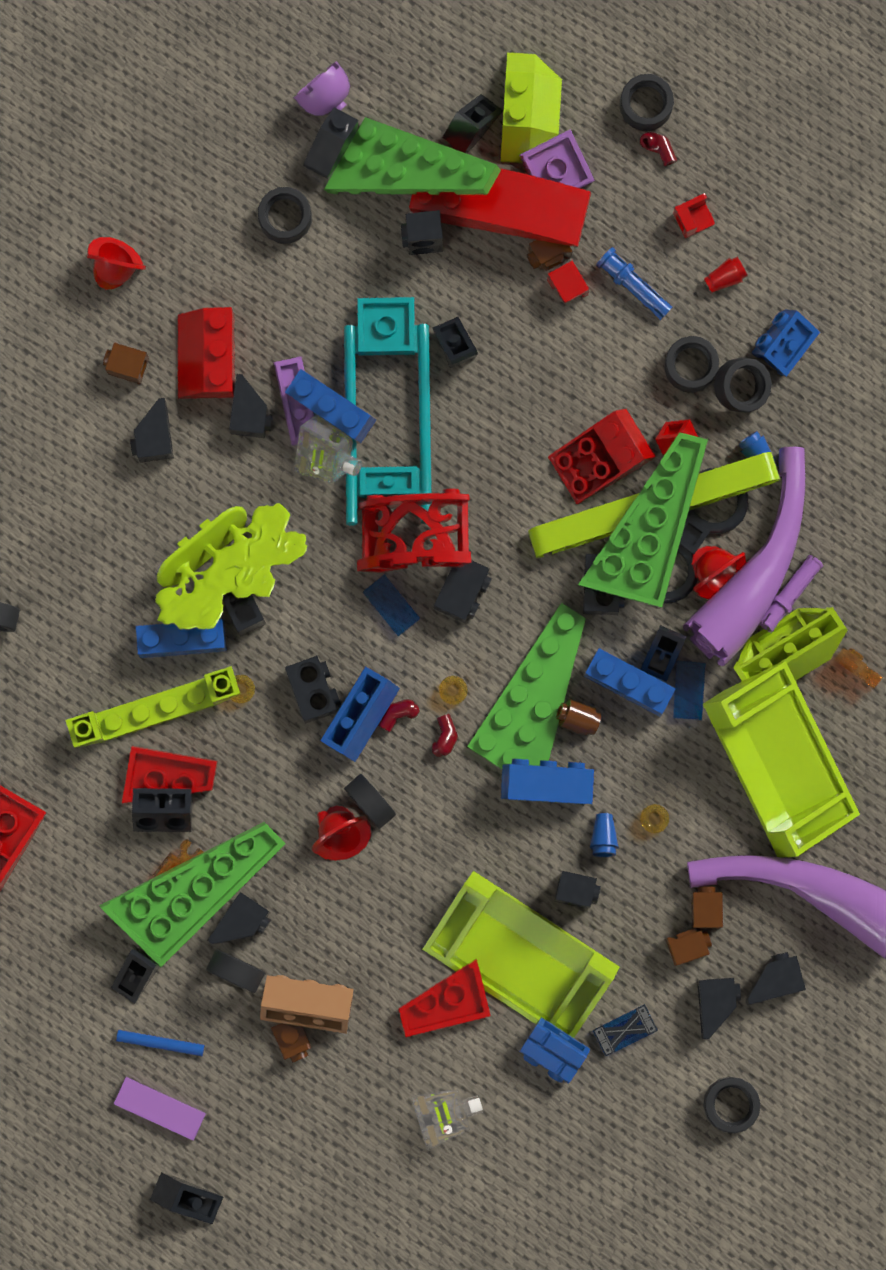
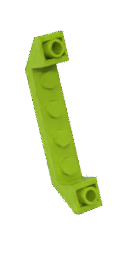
M232 666L205 674L203 679L98 713L91 711L65 720L74 748L118 738L216 706L240 695Z

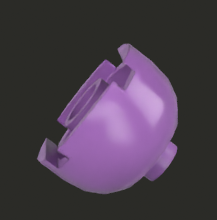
M337 61L327 67L326 72L317 75L293 97L307 113L314 116H323L331 112L334 107L342 110L346 106L343 100L349 94L350 83L348 76Z

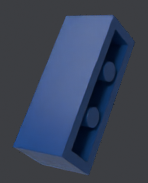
M302 369L299 370L285 391L290 397L359 443H362L376 422L374 417Z
M219 619L216 626L212 629H199L196 627L192 629H179L174 623L168 625L136 626L137 650L140 658L227 651L225 622L223 619Z
M600 648L597 650L584 675L585 678L659 717L662 716L676 688Z
M365 666L320 741L356 762L400 688Z
M512 759V764H503L501 799L592 804L594 769H585V763L568 762V768L557 767V761L540 760V766L529 765L528 759Z

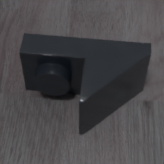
M459 317L432 327L444 351L449 368L477 357V349Z

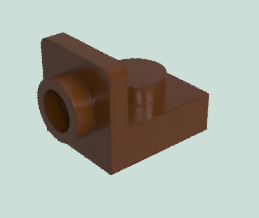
M280 1023L271 1027L284 1060L291 1058L292 1063L309 1056L306 1050L311 1049L312 1046L302 1026Z

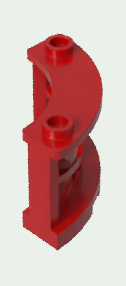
M443 489L442 493L406 494L387 497L382 495L367 496L366 501L358 503V509L362 510V559L357 560V571L385 573L393 570L407 569L408 565L418 564V562H422V567H462L470 564L471 551H469L468 542L469 494H460L459 489ZM431 504L428 511L422 506H420ZM447 505L457 506V524L443 527L441 523L448 522L453 515L450 513L442 515L441 508ZM378 511L383 513L380 520H378ZM412 512L421 518L431 530L421 533L415 539L412 551L408 552L404 541L400 537L391 534V532L407 513ZM378 525L383 527L381 532H378ZM457 532L458 551L455 550L449 533ZM436 536L437 539L429 540L433 543V547L430 550H426L424 542ZM388 540H393L396 543V549L392 553H390V547L393 544L387 543Z

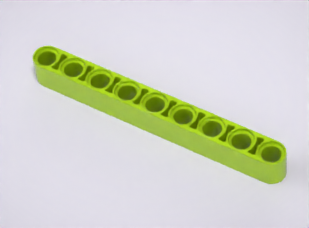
M772 452L762 453L700 473L689 511L778 482L780 476ZM639 493L529 529L528 533L536 558L544 557L543 554L549 552L555 554L611 536Z

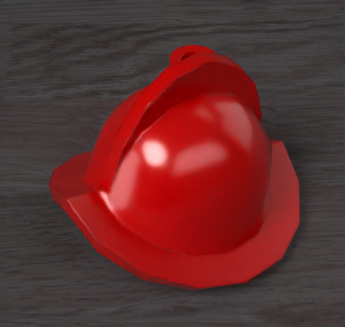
M99 237L92 240L88 246L87 258L94 259V279L99 287L105 290L121 286L133 276L137 269L146 270V266L143 265L138 253L121 240L112 237Z
M705 546L698 549L693 555L692 561L694 574L700 582L693 588L697 595L710 599L746 563V553L741 552L735 556L725 549L716 546Z
M334 806L327 811H321L317 814L318 824L320 825L318 829L319 839L312 846V851L317 855L334 861L344 860L359 854L367 846L371 837V824L365 816L355 817L351 811L343 806Z

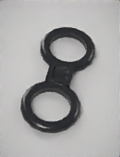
M707 468L705 470L699 471V474L715 468ZM747 492L736 495L737 507L734 514L728 520L720 523H712L702 519L695 512V509L688 512L678 552L683 556L688 566V576L681 587L671 592H666L664 604H672L683 600L694 590L693 588L696 586L698 579L692 567L693 555L709 534L721 535L732 531L743 521L748 510Z

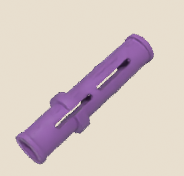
M812 555L807 556L779 595L775 596L770 608L759 624L763 629H768V632L772 633L786 614H790L793 610L792 605L823 567L820 560L816 557L813 558Z

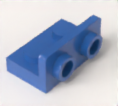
M785 309L774 317L773 325L767 333L758 338L752 354L755 357L763 358L781 376L787 377L820 332L798 311Z

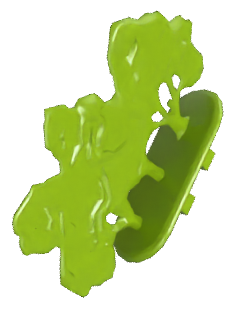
M276 503L274 506H258L253 513L252 522L248 527H245L247 521L246 510L240 506L227 509L213 521L206 519L199 525L201 530L191 539L184 537L177 543L179 548L162 563L158 570L157 582L162 587L167 588L161 589L156 594L155 603L161 609L157 620L164 625L174 623L179 629H192L195 627L199 629H212L216 626L223 613L222 600L223 595L232 592L236 598L249 597L251 594H255L257 597H270L275 584V579L270 572L271 566L289 565L303 556L307 551V545L305 544L306 535L295 531L285 532L290 513L280 503ZM249 532L252 536L251 538H246L243 534ZM232 540H234V543L231 546L225 547ZM213 557V564L207 570L195 572ZM196 575H203V579L197 580ZM188 578H192L194 581L192 593H187L185 583L188 584L190 582ZM179 588L182 589V595L180 596L176 594Z

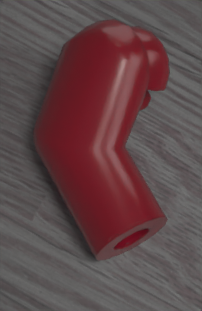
M647 132L640 137V145L646 150L660 154L664 166L677 162L667 137L654 132Z
M410 699L392 703L378 726L391 732L398 718L406 716L411 719L416 718L420 711L419 706Z
M450 714L436 718L442 733L438 741L432 744L431 749L437 757L450 754L458 740Z

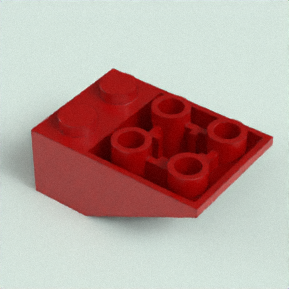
M627 409L613 411L548 456L577 505L636 471L656 457Z

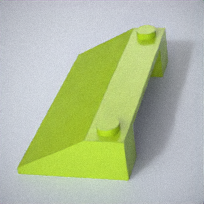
M782 661L722 691L703 703L777 857L799 856L860 815L786 661Z
M475 871L466 880L422 949L454 971L459 970L477 958L486 992L533 1023L537 1024L542 1017L573 1038L587 1020L620 968Z

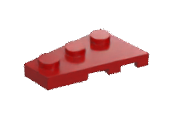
M131 746L122 803L132 802L133 788L191 789L192 793L213 790L218 761Z
M477 958L399 1007L405 1037L491 1016Z

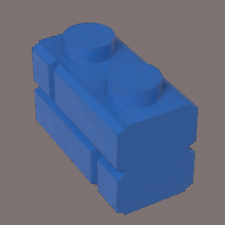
M541 1017L519 1052L524 1054L523 1058L533 1066L541 1065L547 1069L548 1075L555 1081L562 1083L564 1080L569 1084L588 1056L590 1049Z

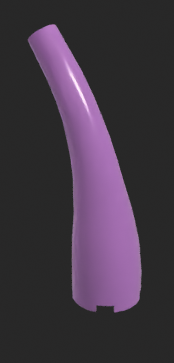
M783 447L779 449L778 473L782 477L781 497L777 516L767 542L683 625L685 631L691 629L694 635L690 638L692 643L709 659L714 655L720 658L718 661L720 666H725L754 633L770 608L789 568L799 536L804 507L805 450L802 447Z
M726 856L687 862L691 888L717 885L718 880H750L789 889L886 959V890L829 867L790 858Z

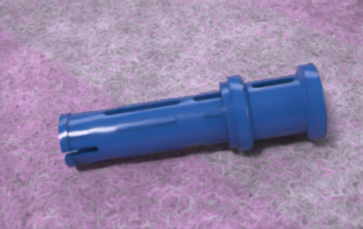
M611 247L597 262L596 266L603 268L614 278L613 282L616 285L622 284L648 307L658 319L662 320L673 307L634 272L635 269L631 263L627 264L615 253L616 249Z

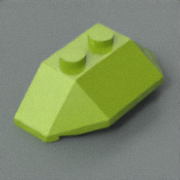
M507 52L500 162L522 163L520 154L559 135L562 79L536 54Z
M826 607L825 609L798 608L784 616L772 633L768 632V629H763L750 637L741 652L739 661L734 666V670L741 681H744L782 661H786L796 681L829 661L848 630L833 607Z

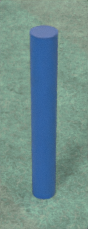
M118 1030L116 1038L118 1042L203 1056L205 1047L203 1044Z

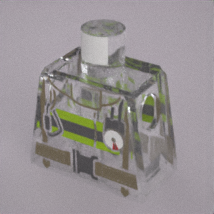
M315 415L300 426L294 466L295 472L328 483H334L346 473L356 476L361 470L362 461L351 456L352 438L322 417Z
M458 1089L411 1096L427 1151L470 1130L467 1117L483 1112L478 1095L461 1100Z

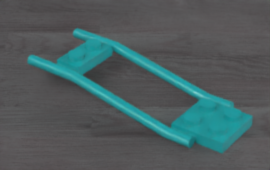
M414 297L358 298V326H344L345 399L356 405L355 354L366 356L415 355V353H418L420 468L413 466L360 467V469H357V441L350 437L351 439L345 437L346 462L355 466L353 476L346 473V525L349 526L358 524L357 497L367 498L369 495L387 497L432 493L429 325H415ZM431 504L420 506H422L428 511Z

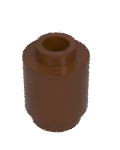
M569 699L566 704H560L556 719L559 720L560 727L586 736L587 734L594 735L601 721V714L597 713L595 708Z

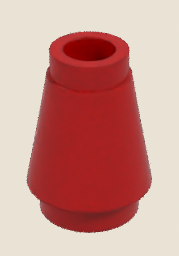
M729 257L711 272L709 276L705 277L704 280L711 293L742 283V279L748 277L738 257L733 259Z

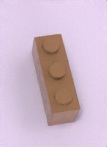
M267 975L261 1002L260 1020L347 1034L354 989L340 984L331 986L319 984L314 980L300 981L283 975Z

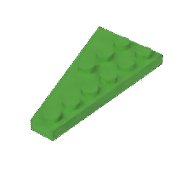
M365 117L324 190L331 194H338V192H349L350 194H361V192H375L376 194H416L417 192L440 194V192H455L456 195H487L501 169L497 164Z
M681 432L678 434L578 586L660 608L663 607L707 446V439Z
M563 603L560 604L467 746L469 749L501 770L503 764H512V759H528L529 765L540 766V760L549 761L559 720L556 719V714L560 704L564 703L586 618Z
M262 822L99 906L162 967L286 843L265 822Z

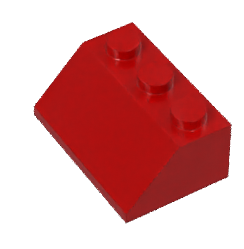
M232 307L200 308L178 314V399L233 398L235 390L234 312Z

